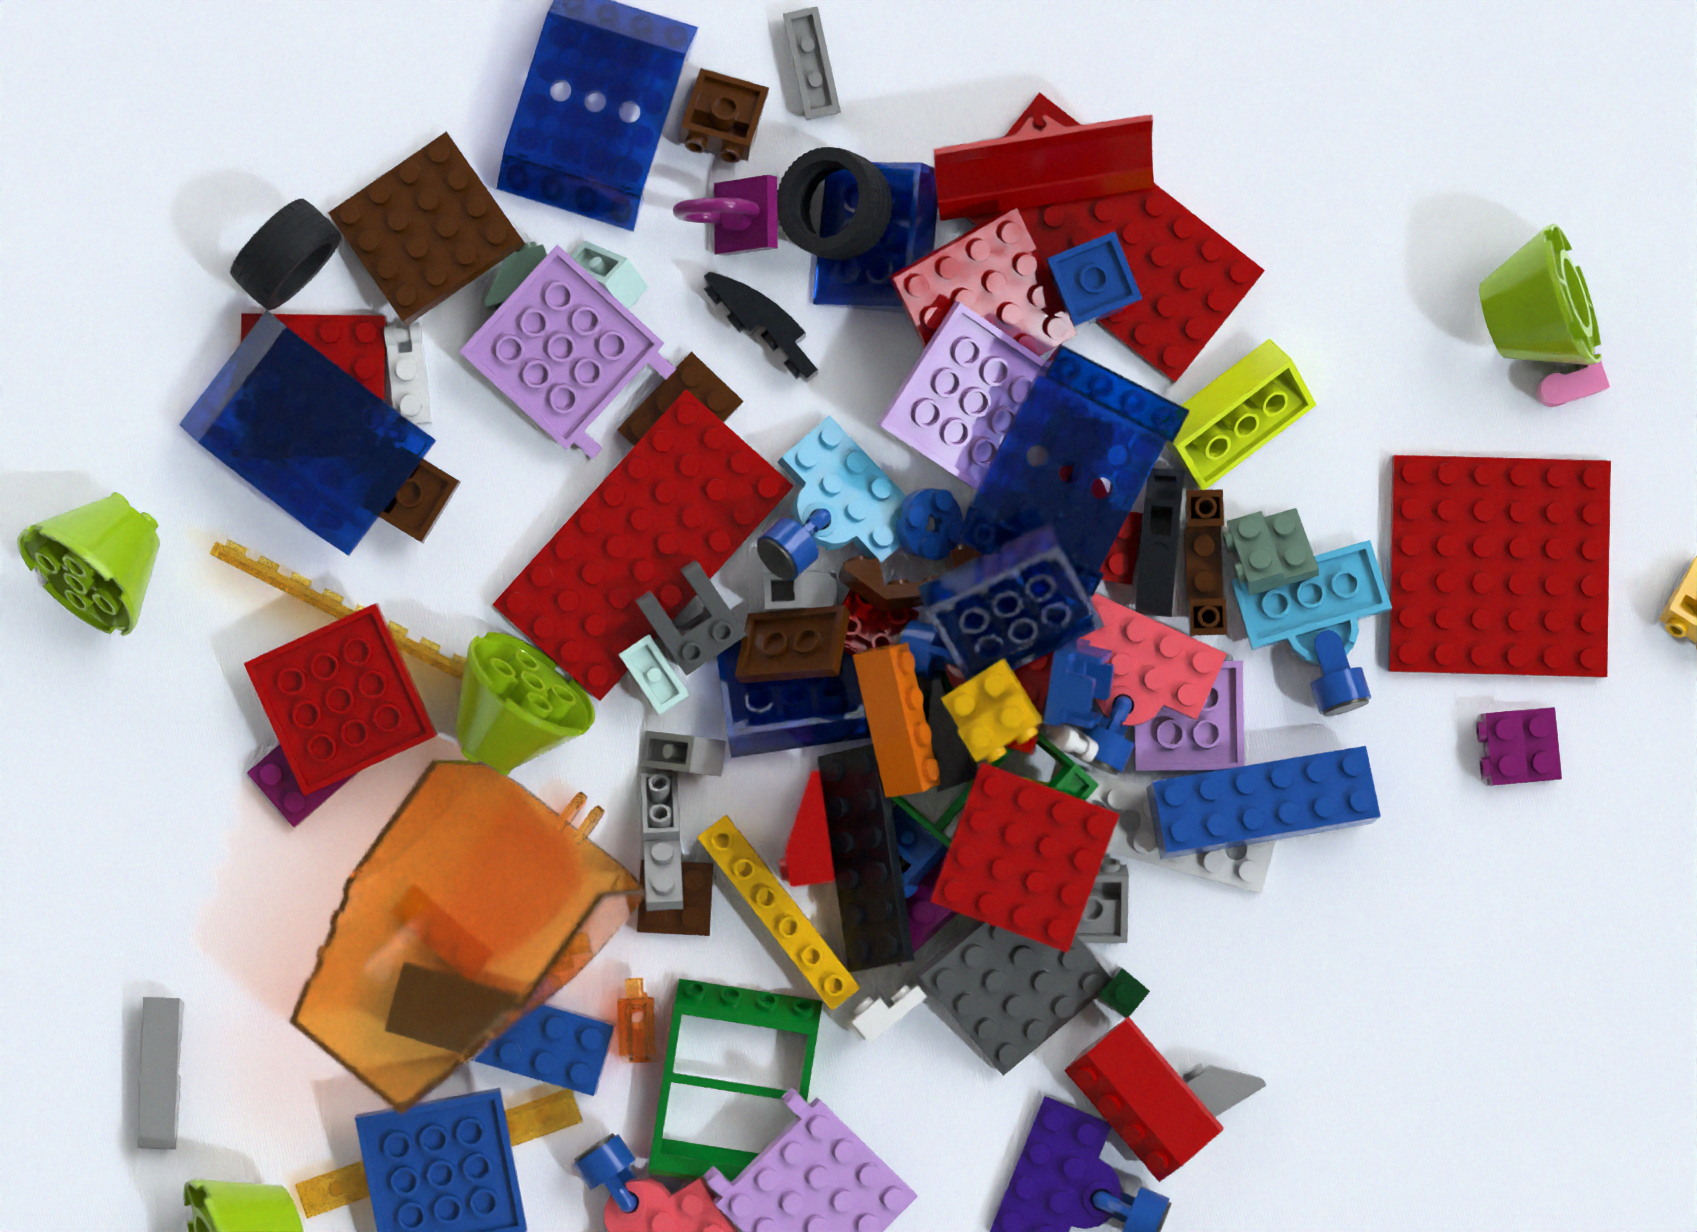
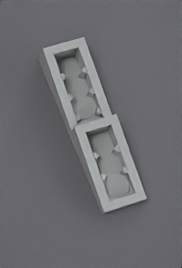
M143 997L138 1148L176 1150L181 1088L179 1068L184 1002L180 998Z

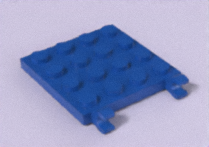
M501 1087L355 1115L377 1232L528 1231Z

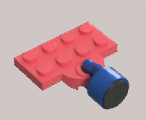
M1094 593L1073 639L1089 640L1090 646L1111 650V658L1106 662L1113 664L1115 669L1110 698L1107 700L1094 698L1095 703L1103 714L1101 722L1093 728L1083 727L1081 730L1098 744V752L1094 759L1085 763L1113 775L1122 774L1135 746L1134 743L1124 738L1127 728L1129 726L1143 725L1153 719L1162 706L1196 721L1227 653Z
M614 1133L609 1134L574 1158L575 1163H573V1166L589 1190L604 1183L611 1193L604 1208V1224L608 1232H738L733 1222L714 1204L713 1200L716 1197L702 1176L674 1194H671L663 1183L651 1177L649 1179L637 1178L629 1166L636 1159L619 1133L616 1135Z

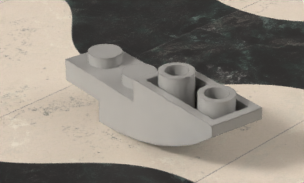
M677 771L641 773L646 911L683 909Z

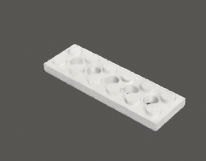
M1085 771L1099 784L1086 801H1100L1105 806V809L1120 814L1106 852L1262 894L1276 840L1245 845V854L1238 860L1229 858L1225 849L1160 860L1146 790L1147 787ZM1127 810H1134L1140 816V825L1134 831H1126L1120 824V817Z

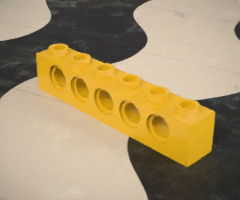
M728 815L723 816L697 837L831 1011L861 989L855 978L848 972V969Z

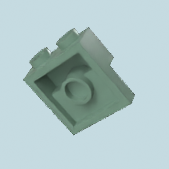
M1297 508L1266 517L1263 516L1262 511L1227 521V532L1222 533L1223 541L1228 554L1232 552L1235 554L1237 563H1233L1235 576L1238 584L1245 583L1249 596L1319 576V568Z

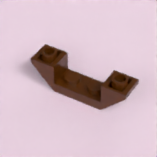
M1223 489L1186 490L1184 517L1185 593L1190 636L1227 635L1226 598H1223L1221 528L1224 526Z
M962 544L950 550L945 560L946 579L942 575H933L924 578L920 582L909 583L907 579H897L884 585L879 558L868 559L867 556H855L849 558L847 562H843L839 572V580L880 611L950 604L981 566L987 554L986 546L975 547L973 544Z

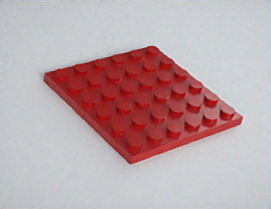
M1393 455L1389 600L1392 609L1389 611L1388 672L1606 678L1608 673L1611 460Z

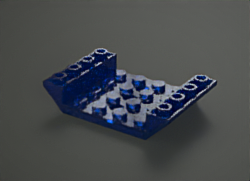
M553 0L547 12L504 146L496 189L634 232L645 199L643 193L684 64L689 61L699 27L613 0ZM560 82L566 83L571 87V94L564 101H557L551 96L552 87ZM593 93H599L606 99L604 108L597 112H592L585 106L587 97ZM627 104L638 106L640 108L639 118L631 123L623 121L620 117V110L623 106Z
M1059 344L1037 372L972 497L958 542L1088 606L1104 576V573L1100 570L1166 442H1174L1190 410ZM1035 445H1041L1046 450L1045 460L1039 465H1031L1027 460L1028 450ZM1069 461L1075 462L1078 467L1077 476L1071 481L1061 480L1059 476L1061 465ZM1098 478H1106L1110 483L1109 492L1103 497H1094L1091 493L1092 483Z

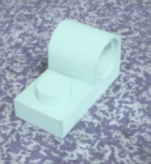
M650 634L619 654L659 715L690 695Z

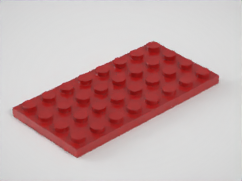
M1039 92L1004 137L1017 135L1030 117L1034 119L1033 128L1039 131L1046 127L1042 121L1044 115L1049 116L1064 127L1081 124ZM1155 183L1153 188L1018 209L1051 280L1053 275L1046 261L1047 258L1115 231L1142 300L1124 307L1123 311L1096 322L1174 384L1265 272L1262 267ZM1001 212L964 218L977 227Z
M685 389L492 605L595 698L601 701L629 670L619 654L648 634H650L654 641L659 637L635 600L650 590L670 620L673 621L697 595L680 569L696 559L708 578L711 579L789 493L794 485L693 394Z

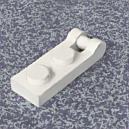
M421 322L411 323L406 328H396V325L385 326L384 335L387 347L395 426L404 427L433 423ZM411 341L412 352L400 353L399 343Z
M1043 719L1040 732L1046 734V738L1056 743L1059 749L1065 752L1074 751L1076 757L1085 762H1090L1094 759L1098 752V744L1072 724L1062 723L1059 726L1045 724Z

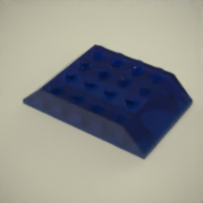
M267 309L179 424L198 444L305 527L347 556H350L437 441Z

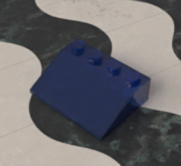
M872 162L886 177V181L889 183L888 186L891 189L892 215L887 225V230H885L880 241L871 250L866 251L865 254H861L859 257L848 260H832L817 256L813 305L906 313L889 276L934 251L938 212L935 169L922 162ZM848 170L834 172L825 178L819 236L822 238L831 237L841 232L849 225L857 211L859 200L857 181Z
M1052 522L919 586L927 615L967 681L1002 659L1007 661L1013 671L1104 626Z
M742 639L717 655L731 758L872 738L854 659L848 653L843 651L839 676L740 683L735 677Z

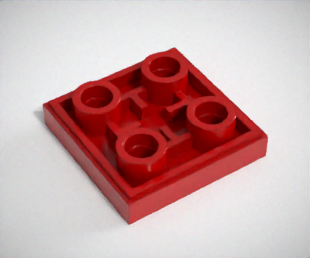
M850 589L841 604L845 605L851 612L843 651L853 656L871 648L897 644L903 627L911 620H916L920 612L913 608L880 611Z

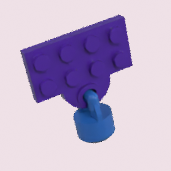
M1044 1096L990 1232H1070L1071 1227L1081 1229L1099 1227L1111 1218L1125 1223L1122 1232H1161L1172 1203L1169 1202V1197L1143 1186L1140 1187L1136 1197L1122 1192L1120 1179L1114 1168L1099 1158L1112 1126L1103 1119Z

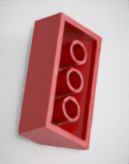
M1129 1016L1083 1049L1064 1069L1066 1074L1158 1182L1181 1168L1224 1130V1127Z

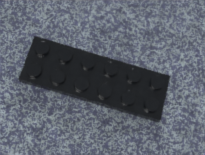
M869 744L818 756L848 972H859L915 961L891 797L885 798L874 746Z

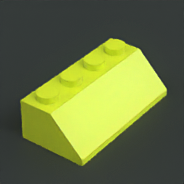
M1269 338L1159 421L1155 427L1168 449L1198 488L1206 490L1313 409L1317 404L1292 358Z

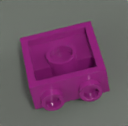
M1555 707L1481 714V721L1476 722V734L1478 742L1484 744L1485 757H1480L1479 764L1481 778L1487 779V786L1562 779Z

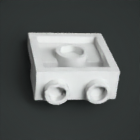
M907 982L890 995V999L893 1002L889 1006L880 995L874 1000L868 995L853 1008L852 1011L856 1015L846 1023V1027L859 1042L866 1038L872 1044L923 1001L927 995L917 982L911 987Z

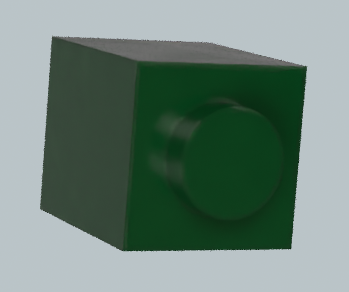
M1119 966L1097 995L1124 1018H1127L1150 993V990Z

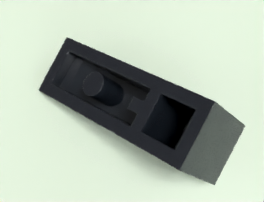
M939 669L932 671L927 724L931 730L933 753L940 769L939 779L941 784L936 786L937 792L973 780L978 770L975 759L957 732L959 727L941 700L942 697L948 694Z

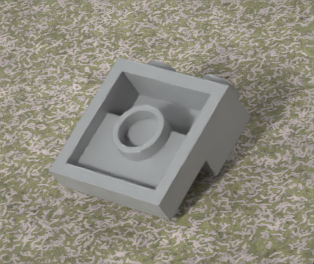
M1103 858L1076 931V935L1082 943H1128L1129 874L1127 864H1120L1118 859Z

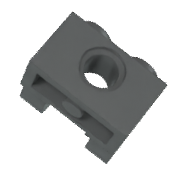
M696 559L680 570L705 606L702 608L703 612L679 628L678 625L674 626L650 590L635 600L686 676L747 635Z

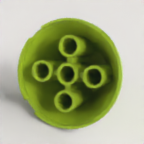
M113 492L109 497L30 525L18 535V549L26 566L30 571L35 567L47 581L43 585L44 589L68 611L90 626L108 634H111L116 629L122 631L120 633L122 636H126L136 627L160 547V540L155 531L159 524L154 517L146 512L140 514L130 506L128 500L123 495Z
M487 632L482 638L476 635L467 648L455 732L463 745L461 753L465 758L474 763L482 761L493 767L498 773L509 775L513 769L585 734L595 721L593 704L578 681L573 678L569 682L555 670L558 663L550 656L513 636L497 632Z

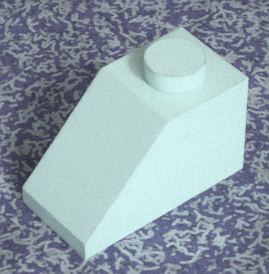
M585 241L571 256L627 309L635 305L639 297L648 289V285L630 260L622 255Z

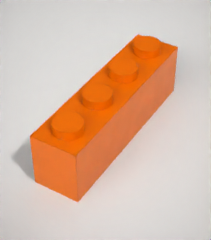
M908 642L871 648L854 654L853 659L885 798L921 793L940 785V769L934 757L931 744V730L926 722L923 709V695L918 688L914 670L915 660L910 652Z

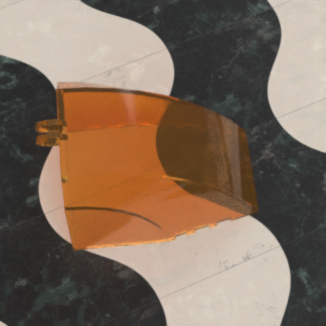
M432 759L346 879L341 891L344 895L338 909H334L329 921L331 927L324 944L318 948L315 955L318 959L310 978L305 980L289 1023L396 1112L404 1115L573 980L613 938L647 895L628 868L588 837L599 823L605 810L596 805L595 808L590 810L577 829L571 822L588 799V796L583 792L576 794L560 815L521 783L507 775L498 773L493 767L482 761L474 763L470 760Z

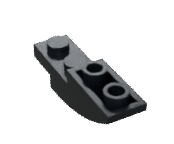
M712 272L704 275V280L708 285L703 290L716 305L722 302L731 313L726 317L739 333L745 329L751 336L762 327L764 332L760 335L773 352L778 348L787 358L783 364L796 380L802 376L808 382L818 374V369L797 345L806 338V332L785 310L761 292L742 282Z
M1148 468L1135 610L1142 615L1172 617L1184 470Z

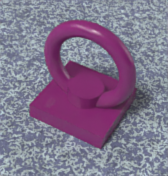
M762 175L714 183V198L684 200L678 202L673 207V215L679 220L714 224L715 255L728 256L778 249L777 176Z

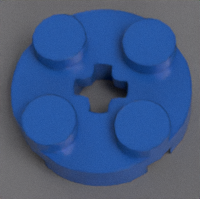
M923 488L913 491L903 500L900 508L904 509L901 513V519L896 521V533L901 546L911 556H917L927 561L942 560L948 556L950 550H953V548L965 540L967 530L963 524L962 511L950 491ZM928 516L934 520L933 531L926 530L925 526L929 523Z

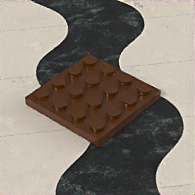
M447 131L328 212L405 326L417 320L525 245L523 239Z

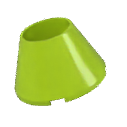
M1555 223L1543 228L1479 284V297L1484 319L1496 349L1505 359L1593 365L1599 363L1602 359L1601 353L1595 355V347L1602 345L1595 309L1580 265L1574 266L1566 252L1572 250V246L1563 230Z
M192 1179L184 1184V1206L191 1205L193 1220L187 1222L189 1232H304L295 1203L288 1190L282 1185Z

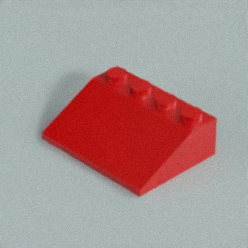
M814 770L810 773L785 848V857L779 859L781 881L789 880L790 888L835 882L819 770Z

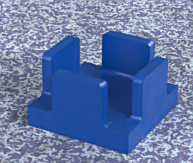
M1115 231L1049 257L1046 260L1053 275L1052 282L1057 290L1064 312L1069 314L1073 327L1089 322V324L1119 313L1123 311L1124 307L1142 300Z
M1075 638L1054 652L1044 717L1045 724L1059 726L1062 723H1068L1085 728H1093L1101 722L1102 714L1091 711L1093 698L1101 700L1110 698L1115 666L1106 661L1111 658V650L1090 646L1089 640Z

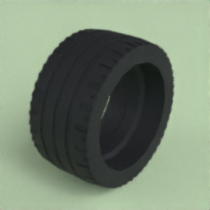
M816 148L802 154L796 161H793L781 178V183H779V189L777 190V218L780 221L779 224L783 232L786 233L785 235L804 251L832 260L853 259L871 250L880 241L885 230H887V225L892 215L891 189L888 186L889 183L886 181V177L879 168L865 157L842 148ZM841 170H848L857 181L859 191L857 211L849 225L841 232L831 237L822 238L817 235L811 223L810 206L812 196L819 184L830 174Z
M303 198L296 199L275 213L254 233L233 261L230 274L238 285L257 303L267 310H274L296 295L317 275L341 241V233L315 206Z

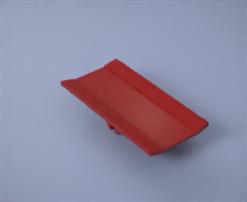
M1149 114L1064 127L1049 116L1044 115L1042 121L1046 127L1042 131L1033 128L1034 119L1030 117L1015 136L933 149L940 221L1002 212L1010 207L1021 209L1153 188V116Z

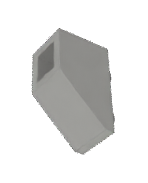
M804 571L794 580L782 579L773 573H763L765 612L837 605L836 573Z

